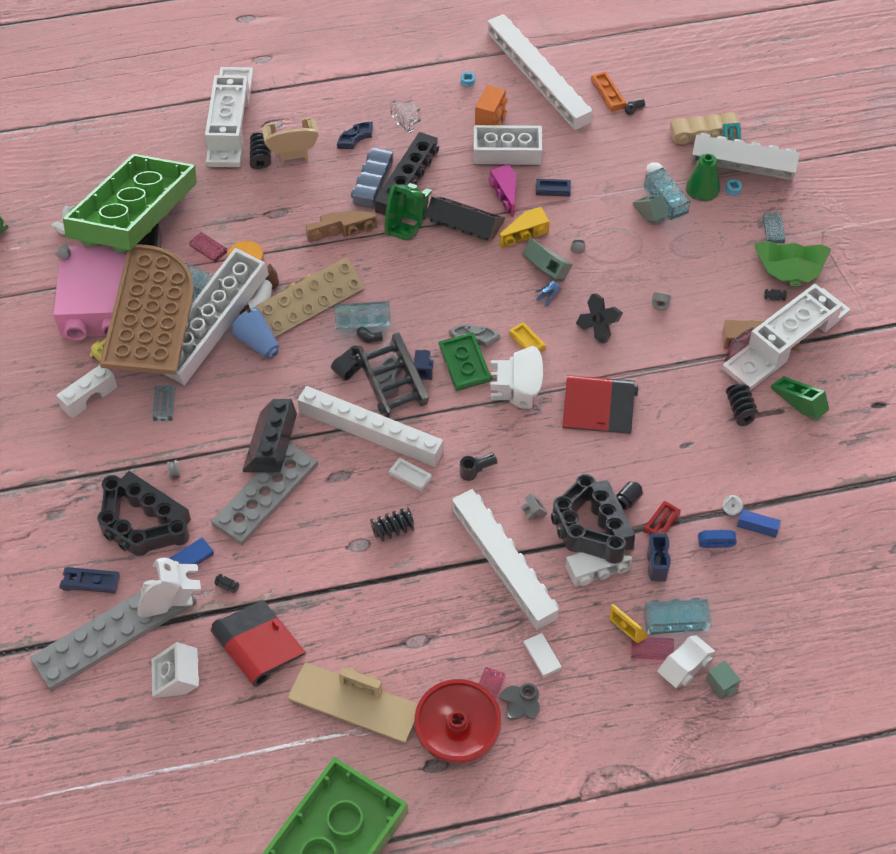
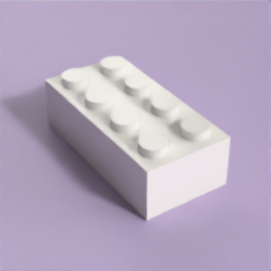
M474 125V164L541 165L542 126Z

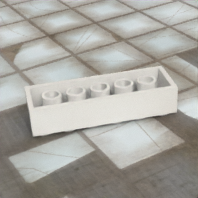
M706 133L696 134L692 153L693 163H697L703 154H712L717 159V166L721 168L789 180L794 179L800 152H796L795 149L786 148V150H783L775 145L765 147L758 142L748 144L740 139L731 141L723 136L714 138Z

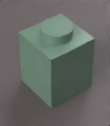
M726 661L708 670L706 676L707 683L720 699L726 696L732 697L739 690L738 687L741 680Z

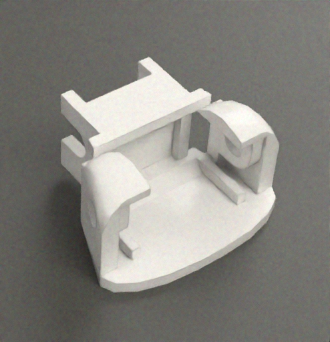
M531 346L515 352L514 357H510V360H491V369H497V372H491V378L497 379V382H491V390L498 391V393H491V400H510L511 404L519 408H532L533 397L537 396L540 392L543 382V361L537 347Z
M169 558L156 559L153 567H157L159 580L146 581L141 588V598L137 605L138 615L142 618L167 613L168 609L172 606H192V592L201 591L200 580H191L186 577L188 573L198 572L197 564H179L177 561Z

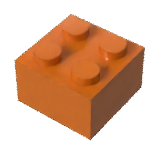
M490 85L485 87L475 106V125H501L502 119H505L507 115L505 106L508 98L506 97L505 89Z

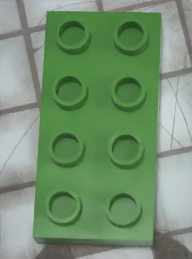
M132 154L63 218L66 238L81 240V243L86 246L101 244L113 247L116 252H128L146 234L150 233L152 228L163 217L167 216L169 211L179 201L184 199L185 195L197 184L195 165Z
M333 757L262 854H380L407 816L408 803L336 757Z

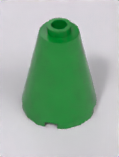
M712 154L700 156L686 182V191L695 200L696 198L702 199L705 202L713 200L720 191L717 159Z

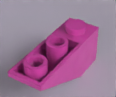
M510 164L490 170L489 184L491 187H494L497 198L502 200L504 209L513 217L516 174Z

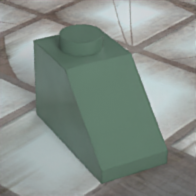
M663 195L645 196L633 202L635 208L646 221L658 223L663 221L665 216L669 215Z

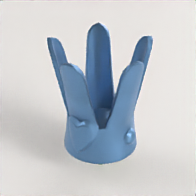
M552 280L547 286L536 290L535 292L543 290L537 297V301L550 294L545 302V306H547L553 297L561 291L559 283Z

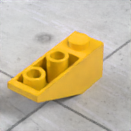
M542 207L525 211L503 230L499 238L500 248L549 233L550 221Z

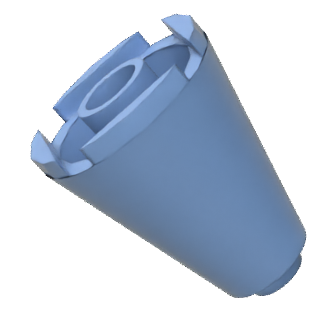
M253 307L251 308L252 312H243L232 323L233 330L230 329L231 334L263 357H275L279 352V345L261 311Z

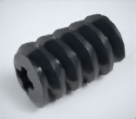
M259 132L253 133L250 136L249 163L253 169H262L271 164V150L265 144L263 134Z
M735 384L726 389L737 425L746 426L751 424L754 418L759 415V412L756 409L757 406L754 403L749 385Z
M408 507L407 512L404 508L400 509L399 514L397 511H393L392 517L388 513L385 514V520L381 516L377 517V522L374 519H370L375 538L379 537L382 542L385 541V535L392 539V532L400 536V529L405 534L407 533V527L414 531V520Z

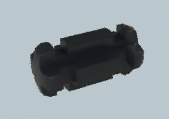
M765 289L764 299L766 300L767 298L779 301L780 299L782 301L786 300V290L781 292V290L771 289L770 291Z
M222 574L216 576L214 581L215 585L219 584V587L227 591L231 590V593L238 591L240 585L238 582L234 583V580L226 576L223 578Z

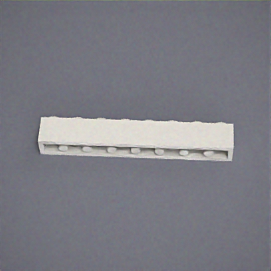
M306 386L297 399L299 413L430 466L436 467L444 453L443 440L311 387Z
M471 489L453 498V512L535 629L539 630L557 620L559 612L557 602L549 597L545 585L539 583L535 571L532 568L529 569L526 565L524 556L516 551L512 539L506 537L502 525L496 523L492 511L486 509L482 497L479 494L476 495L474 490Z

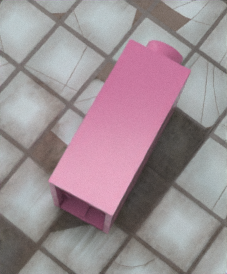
M106 245L69 247L71 249V256L66 260L60 259L54 307V318L61 338L82 340L89 336L106 337L127 252H116L113 247Z

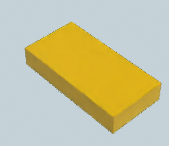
M524 322L509 330V335L522 349L531 346L537 347L540 352L546 349V344Z

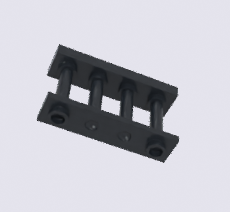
M400 332L392 334L390 344L367 353H364L362 346L357 348L356 361L358 365L363 367L378 401L377 407L380 414L390 418V409L414 400L419 402L420 407L428 404L429 395ZM389 352H396L398 356L397 361L371 369L368 360ZM397 368L404 369L405 377L379 386L375 376ZM405 384L411 385L413 389L411 394L386 402L383 392Z

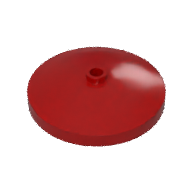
M451 679L434 685L422 696L415 711V731L421 745L435 758L448 763H467L482 757L494 746L501 730V712L494 696L482 685L465 679Z

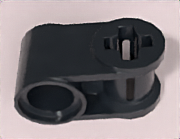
M359 345L350 347L331 364V370L345 381L349 380L358 370L363 368L362 365H358L355 358Z

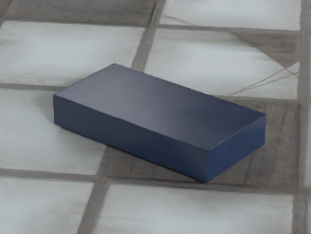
M536 179V195L570 197L571 180Z

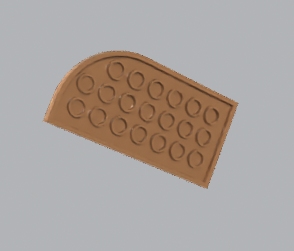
M136 244L131 250H128L100 360L101 368L177 375L194 297V285L187 265L174 253L160 247Z

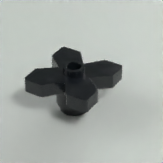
M594 293L591 294L587 301L590 313L580 314L576 324L583 330L593 327L594 338L601 343H606L611 336L609 325L619 322L623 312L616 307L605 308L604 298Z

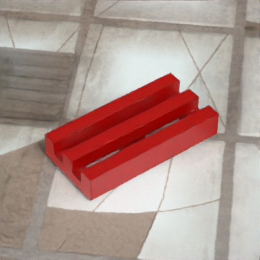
M663 501L643 528V532H648L650 535L652 533H659L658 530L672 511H674V514L660 531V533L666 534L680 515L681 510ZM667 507L668 510L666 511V513L663 515V517L655 526V528L652 529V525L658 519L663 510Z

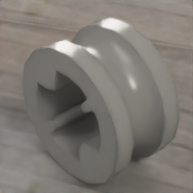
M174 460L173 463L168 461L170 478L172 479L174 476L180 477L177 460Z

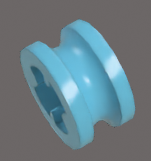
M469 71L463 72L460 80L461 85L464 87L473 86L475 84L474 73Z
M736 179L729 180L725 188L726 193L732 196L738 195L741 191L742 183Z

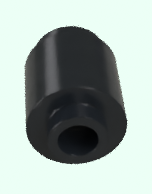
M629 481L616 494L623 510L631 508L642 497V486L637 482Z

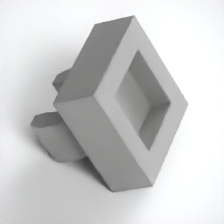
M531 493L525 497L527 504H524L521 509L525 512L529 509L531 510L526 515L528 519L532 520L536 515L543 518L548 514L539 498Z

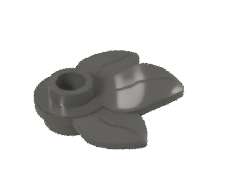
M526 683L521 687L509 686L499 695L500 699L509 703L507 707L509 719H518L524 714L530 719H534L539 713L540 705L537 701L539 691L531 683ZM531 693L532 696L526 697L524 694Z

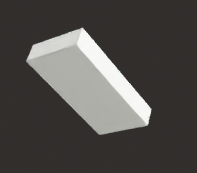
M400 457L389 470L390 476L420 492L425 489L432 479V474Z
M542 633L523 642L542 678L562 669Z

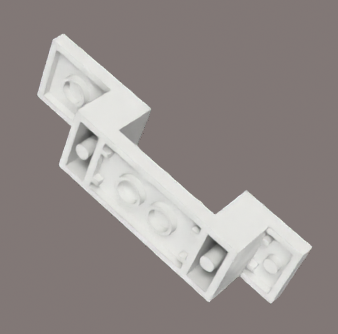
M220 67L219 75H214L205 132L208 149L206 157L207 167L241 166L244 145L242 121L244 107H249L254 73L253 68Z
M813 284L751 332L749 345L722 365V370L740 385H749L751 391L788 362L792 347L817 328L821 329L824 333L845 318L851 309L824 288Z

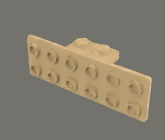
M345 257L312 276L307 274L297 284L293 282L285 287L286 290L256 305V308L261 311L271 332L276 337L361 291L365 287L348 257Z
M304 663L288 695V700L401 743L407 742L415 724V711L418 703L382 691V681L375 676H366L360 674L356 669L344 667L341 668L339 674L309 663Z

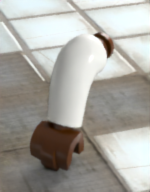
M271 264L267 266L269 275L257 289L256 295L241 310L240 315L245 311L248 313L252 312L251 308L271 298L272 290L279 284L278 274Z

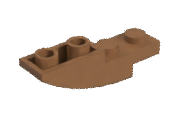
M344 211L320 216V222L305 226L307 239L309 242L339 233H343L344 237L372 230L377 228V216L375 213L362 211Z

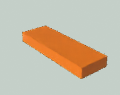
M606 71L591 75V81L611 112L625 108L627 103Z

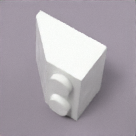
M176 642L151 659L152 697L186 695L199 687L197 648Z

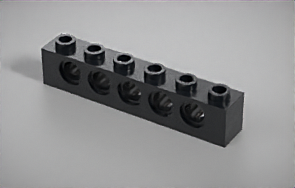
M422 132L417 134L374 200L376 213L386 215L387 201L392 185L407 186L409 183L417 185L419 178L423 177L426 167L430 166L433 156L437 155L439 151L437 137Z

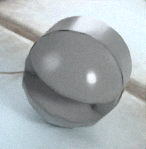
M576 238L572 241L571 250L573 253L581 254L585 251L584 240Z
M63 244L55 255L62 260H66L71 256V249Z

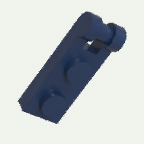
M65 567L63 571L64 579L61 580L59 588L65 591L73 589L116 593L120 574L116 571Z

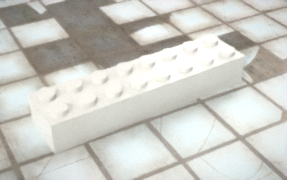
M234 248L192 303L177 375H164L184 386L269 275L265 262Z

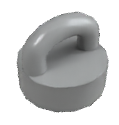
M654 292L652 298L653 307L658 310L667 309L671 296ZM662 301L665 302V305H658L656 302Z

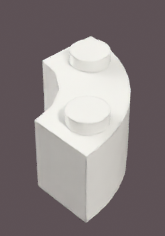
M697 635L690 636L674 653L666 658L657 672L675 688L681 685L686 687L702 667L706 668L713 661L711 656L715 651Z

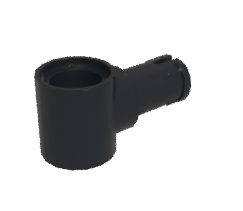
M491 452L479 458L472 456L463 457L460 460L461 478L466 481L475 479L477 473L481 472L482 469L498 463L496 456Z

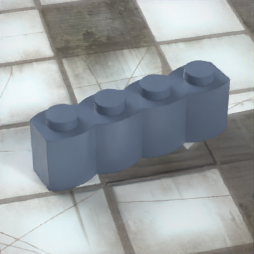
M373 147L371 152H368L367 162L362 166V174L357 177L356 187L351 192L353 204L370 208L375 207L374 200L382 190L393 163V151Z

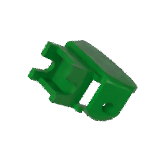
M411 183L407 186L392 185L386 207L385 235L402 240L413 238L417 234L418 228L422 225V221L426 218L429 195L432 193V190L426 188L424 191L417 189L418 185ZM403 217L417 221V223L413 226L401 222Z

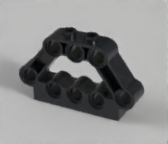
M128 471L122 478L116 475H109L103 479L101 484L103 488L102 507L97 519L102 534L107 540L115 541L123 551L128 550L136 556L145 555L149 551L159 548L183 545L188 542L190 535L187 524L191 518L187 508L131 471ZM123 496L126 497L129 504L133 507H141L146 516L156 517L160 525L143 530H134L128 520L119 519L121 498Z
M589 474L579 475L576 482L562 496L554 499L551 521L557 527L559 539L563 540L565 547L569 551L583 552L603 558L609 563L617 564L623 561L625 551L634 549L635 533L608 480L596 482L595 478ZM586 501H591V512L598 516L597 524L601 529L605 530V533L587 529L578 524L579 515L576 511Z

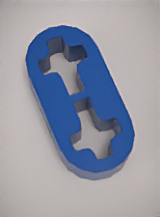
M732 530L701 531L698 533V543L702 548L732 547L737 543L736 533Z

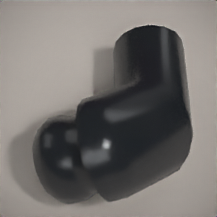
M644 98L628 101L625 106V112L631 115L637 108L645 107Z
M360 326L357 329V336L365 343L383 341L382 332L372 333L364 326Z

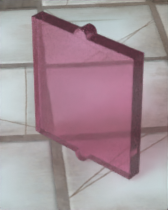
M753 327L731 340L724 363L749 345L751 332L754 330Z

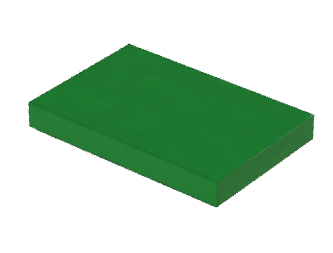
M474 332L438 342L456 391L491 382V375Z

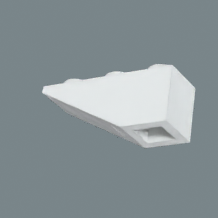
M581 552L566 557L565 568L574 587L586 586L592 581L604 580L610 575L627 572L631 569L632 557L624 555L623 561L613 564L603 558Z

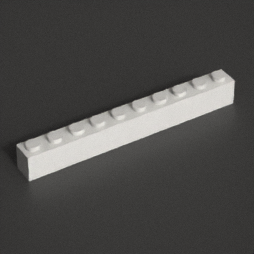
M502 14L487 21V33L574 130L592 122L593 111L591 107L583 101L581 96H578L572 86L567 84L565 79L556 72L555 68L547 62L546 58L538 52L537 48L529 42L528 38L524 37L510 19Z

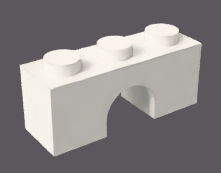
M99 365L56 396L61 409L73 419L87 409L86 401L92 394L97 392L103 398L116 389L117 384L114 374L109 369L101 368Z

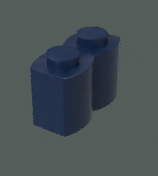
M652 533L650 535L647 558L649 560L648 575L651 581L667 580L671 564L668 553L669 538L667 534Z

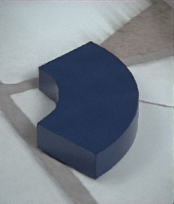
M373 122L358 123L353 125V128L345 130L337 141V149H354L360 140L372 138Z

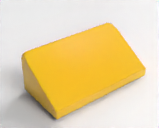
M611 605L609 618L611 622L636 643H640L648 637V634L642 627L617 606Z

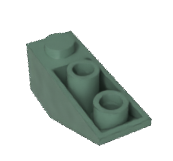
M532 238L529 239L522 252L541 270L555 279L565 280L573 265Z

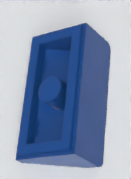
M743 509L737 527L776 538L781 520Z

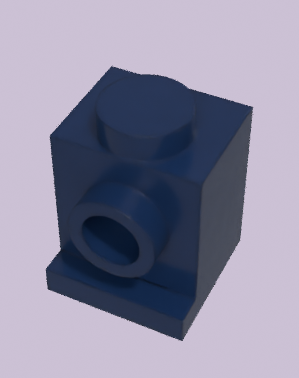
M415 350L414 365L422 380H432L434 358H430L431 353L428 350Z

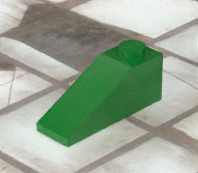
M785 376L771 385L773 391L803 415L817 420L829 410L824 390Z

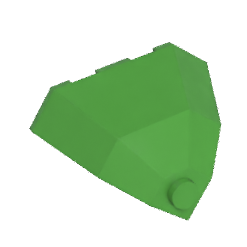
M770 241L755 244V249L767 272L795 287L801 286V283H808L818 277L831 252V248L821 244L806 247L797 243L778 245Z

